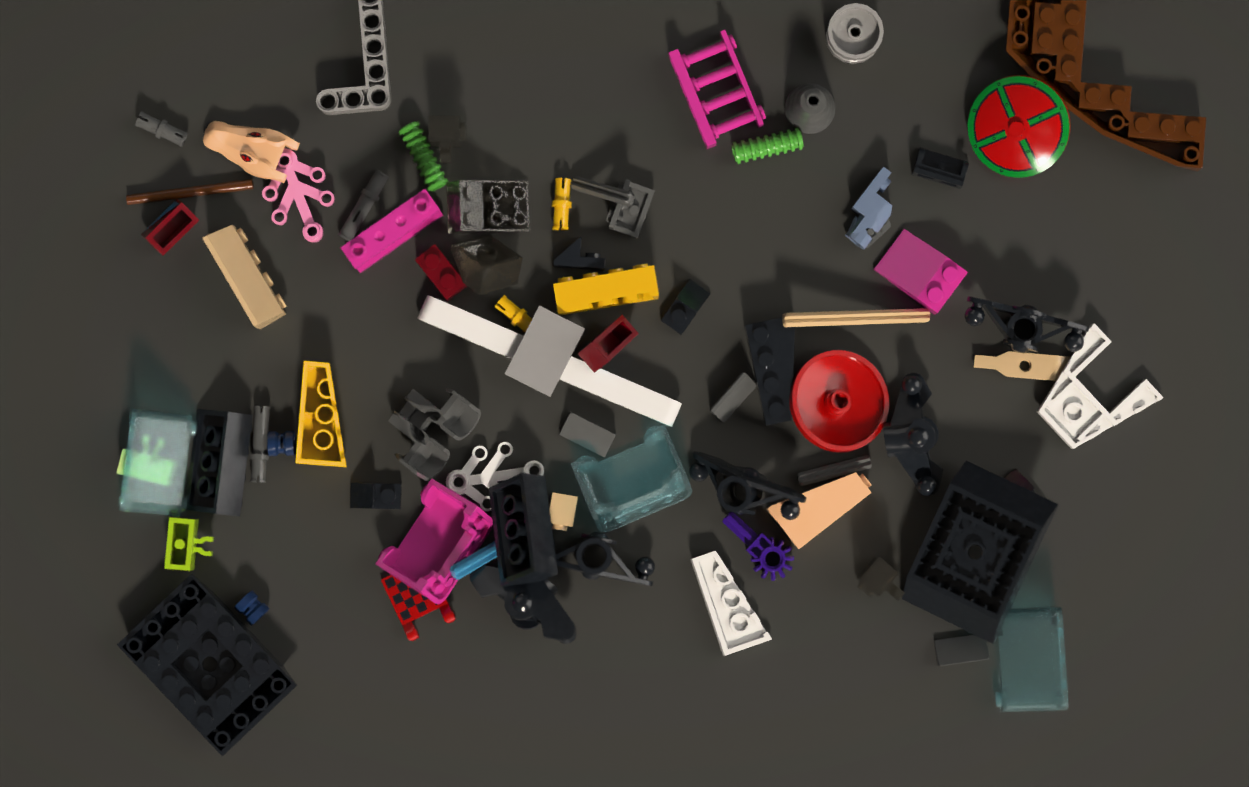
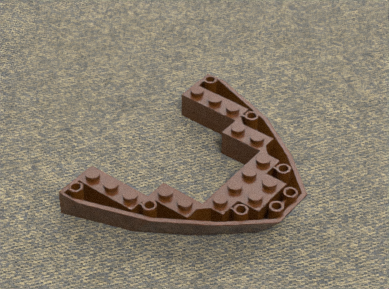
M1010 0L1006 52L1030 76L1051 85L1061 95L1069 111L1100 134L1178 167L1193 171H1199L1203 168L1206 117L1131 112L1132 86L1081 82L1087 0Z

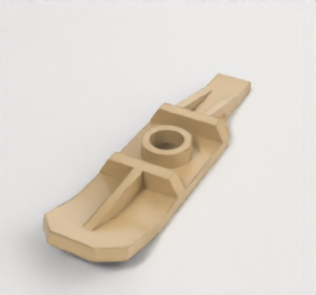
M1008 351L997 357L974 355V368L995 369L1006 377L1056 381L1070 357ZM1022 361L1029 363L1028 370H1021L1020 363Z

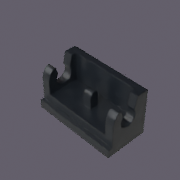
M920 147L911 175L961 189L969 163L965 160L963 161Z

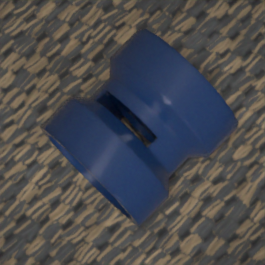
M294 430L285 431L284 433L268 431V455L278 456L284 453L286 456H295L296 440Z
M253 590L234 607L238 613H243L246 616V621L251 626L270 609L265 603H261L258 600V595Z

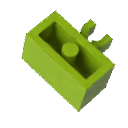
M169 517L164 569L193 571L195 568L196 552L204 556L213 555V551H205L202 547H196L197 543L214 542V537L210 536L197 538L199 519Z

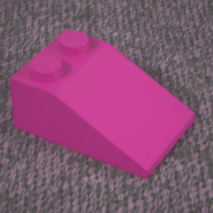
M903 229L874 268L877 273L924 308L929 309L934 315L940 311L968 273L950 258Z

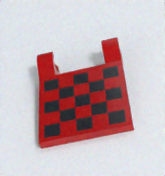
M392 575L381 579L408 640L414 641L419 638V634L412 621L434 610L440 609L446 623L456 620L447 599L441 604H435Z

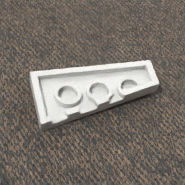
M716 551L690 559L723 656L772 640Z

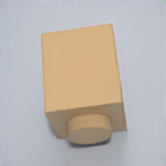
M552 492L550 504L552 529L567 531L568 526L573 527L578 501L577 496Z

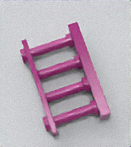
M726 30L720 31L722 41L688 55H685V53L680 55L678 49L668 54L706 149L716 146L717 142L715 139L719 138L720 134L754 120L757 127L761 128L764 125L763 120L766 119L761 104L756 105L735 55L734 49H737L732 34L727 35ZM726 50L731 65L696 79L695 77H689L687 69L690 68L691 64ZM736 74L741 88L707 102L704 100L699 101L696 92L700 91L699 88ZM741 98H746L751 111L718 125H709L706 115H709V111Z
M424 189L346 243L341 249L359 273H362L441 218L443 214L426 189Z

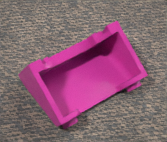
M431 478L421 491V502L425 505L421 514L399 547L389 546L384 548L380 552L375 564L435 604H441L458 582L457 579L452 577L450 567L479 550L492 529L493 520L479 506Z

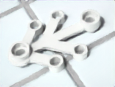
M502 442L498 445L496 454L482 473L471 475L479 461L485 460L488 456V451L485 447L476 446L472 451V456L462 470H454L448 474L446 487L459 495L467 494L479 503L484 511H491V508L486 509L483 506V501L490 499V496H484L472 485L483 484L490 488L499 484L498 481L510 479L521 473L530 474L529 469L532 466H537L539 468L537 475L543 476L544 467L540 462L533 460L529 461L522 468L496 471L503 460L513 452V447L510 443ZM502 445L510 447L508 454L501 453L500 448ZM482 448L485 451L483 458L476 457L475 452L477 449ZM457 477L463 479L464 483L461 487L454 485V480Z

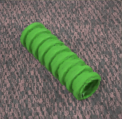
M414 121L400 128L399 134L404 136L402 140L407 142L406 148L411 150L409 154L414 156L413 162L418 164L416 168L421 170L420 176L425 178L423 182L428 184L427 190L432 192L445 186L448 179L444 178V171H440L441 165L436 163L438 159L433 157L434 151L429 149L431 145L426 143L427 137L422 135L424 131L419 129L420 123Z
M795 128L794 131L787 130V133L780 131L778 135L772 133L769 137L764 135V138L758 136L756 140L749 138L747 142L741 140L738 144L733 142L732 151L735 162L741 164L743 160L746 163L749 159L755 161L757 157H760V159H764L766 155L772 157L774 153L777 156L780 152L786 154L788 150H791V152H795L797 148L803 150L804 144L801 131Z

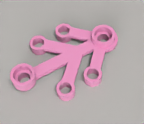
M284 148L276 170L287 175L286 179L289 185L278 209L272 213V221L277 225L285 224L288 219L287 213L293 200H295L305 225L302 230L304 238L312 243L318 242L322 239L324 231L319 223L314 222L304 195L320 201L326 207L333 205L335 197L330 191H321L298 181L295 171L309 176L315 183L323 182L326 174L320 167L313 168L299 162L297 155L292 150ZM284 156L289 158L287 165H281L280 163L281 158ZM315 171L322 172L321 179L316 180L313 178ZM271 179L269 186H266L262 191L265 200L273 202L278 198L277 190L281 182ZM273 189L275 191L273 198L266 197L267 190ZM325 194L331 195L332 199L329 203L322 201ZM277 213L284 214L283 221L277 222L275 220ZM310 227L317 229L315 236H309L308 229Z

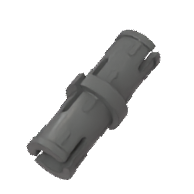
M141 111L139 114L140 118H137L135 123L136 127L155 134V137L158 139L164 138L180 147L184 145L188 132L168 124V121L165 119L161 121Z

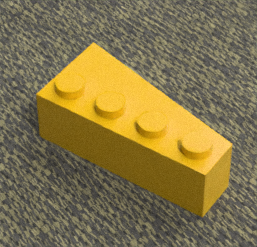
M648 264L635 265L633 269L623 271V268L608 270V274L598 275V272L583 274L582 279L573 280V276L558 278V283L553 284L559 316L659 299L654 265L648 266Z
M303 361L295 463L347 467L330 363Z

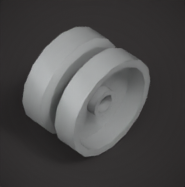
M859 3L844 5L834 13L828 23L826 31L827 47L833 56L842 62L850 64L865 62L875 54L882 42L884 29L881 18L875 10L867 5ZM853 29L858 31L857 37L851 35L850 32Z

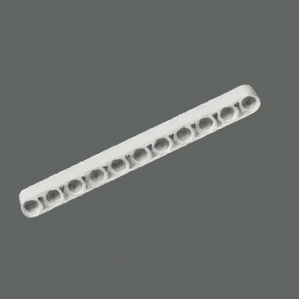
M429 295L426 296L417 317L421 321L510 359L513 358L523 338L521 334ZM572 356L560 378L564 382L670 427L673 426L682 403L601 368L594 373L584 361Z

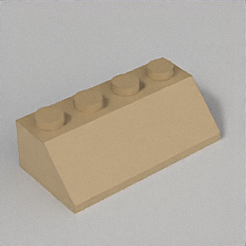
M230 225L203 237L204 242L254 327L262 329L286 315L283 309L287 307L285 301L280 294L275 295L271 289L274 283L267 271L262 273L258 264L261 263V260L254 249L249 251L245 243L249 240L242 228L236 229L235 226Z

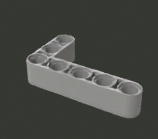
M358 0L366 86L322 90L316 97V104L322 113L338 115L381 111L388 108L391 104L383 0H375L372 3ZM375 16L379 18V24L375 28L366 26V21L369 17ZM374 41L381 43L379 52L370 53L368 51L370 43ZM374 67H382L384 72L380 78L376 79L370 76V72ZM379 91L386 94L385 101L380 104L374 103L372 100L373 95ZM351 94L360 95L358 105H348L347 99ZM327 96L335 98V104L331 108H324L322 106V101Z

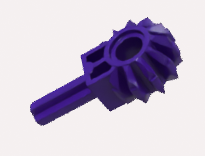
M732 511L723 519V524L748 546L746 551L753 556L751 562L760 561V565L755 566L753 570L757 572L763 567L765 570L762 572L761 578L764 579L768 571H770V578L772 581H775L776 571H778L781 578L785 577V573L781 570L782 567L789 571L792 570L790 565L785 564L786 560H794V556L785 557V553L791 551L792 548L788 546L784 550L780 549L784 544V540L780 539L777 547L774 546V537L768 539L763 533L758 535ZM774 551L779 555L780 561L776 566L771 567L766 563L765 557L767 553Z

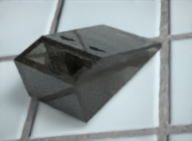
M457 180L446 184L448 234L530 232L528 181Z

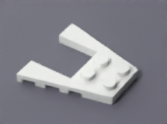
M1095 323L1090 325L1089 332H1086L1083 336V348L1073 352L1037 410V413L1071 449L1076 448L1108 428L1117 425L1133 414L1163 399V396L1150 382L1144 379L1108 412L1075 376L1111 343V340Z

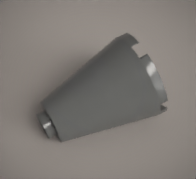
M802 84L793 89L786 99V119L794 129L798 128L801 133H819L826 129L834 118V99L827 89L818 84ZM809 102H813L816 105L812 106L809 104Z

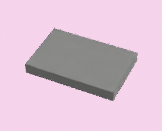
M539 305L505 375L551 397L585 328Z

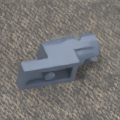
M884 166L851 209L859 216L858 218L855 216L845 236L863 250L869 248L891 227L889 217L891 216L892 205L877 194L878 190L883 193L891 183V180L888 179L891 172Z

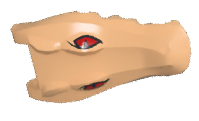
M220 121L209 123L203 137L204 145L207 148L223 154L247 173L259 178L272 179L285 183L287 175L277 171L276 167L284 147L297 150L300 145L299 142L273 129L234 126Z

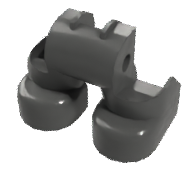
M447 387L446 391L450 394V398L441 410L412 389L408 396H405V399L408 401L399 413L394 411V414L388 420V422L415 442L407 454L402 456L397 453L395 454L396 458L411 472L425 481H429L437 476L446 465L450 456L448 449L433 438H430L425 432L430 424L433 422L440 425L442 430L460 441L470 434L481 417L480 409L456 391Z

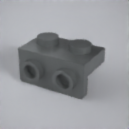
M626 179L624 184L619 183L618 188L634 193L635 199L633 204L626 206L617 203L616 208H610L606 221L610 222L609 229L638 239L655 190Z

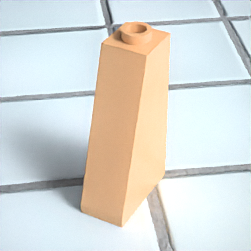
M855 472L801 493L807 497L805 503H798L800 514L795 520L785 519L780 512L782 504L789 499L773 504L767 510L797 549H800L872 493L868 489L872 485L863 474L858 476Z

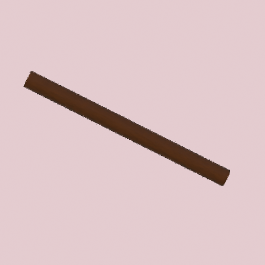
M248 179L126 195L127 205L250 190L254 189L253 180Z

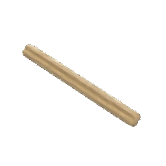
M927 308L785 313L783 314L782 322L784 327L923 323L930 321V311Z

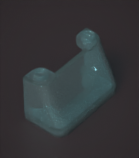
M130 408V429H128L121 485L122 493L119 497L118 510L180 517L181 512H186L187 497H183L190 436H195L197 421H192L191 415Z
M665 424L649 428L643 436V444L597 462L594 457L582 456L576 462L571 463L590 513L600 532L612 531L691 496L692 488Z
M1061 607L1011 608L998 634L1001 687L1000 692H995L996 707H1000L1001 712L1068 710L1064 629Z

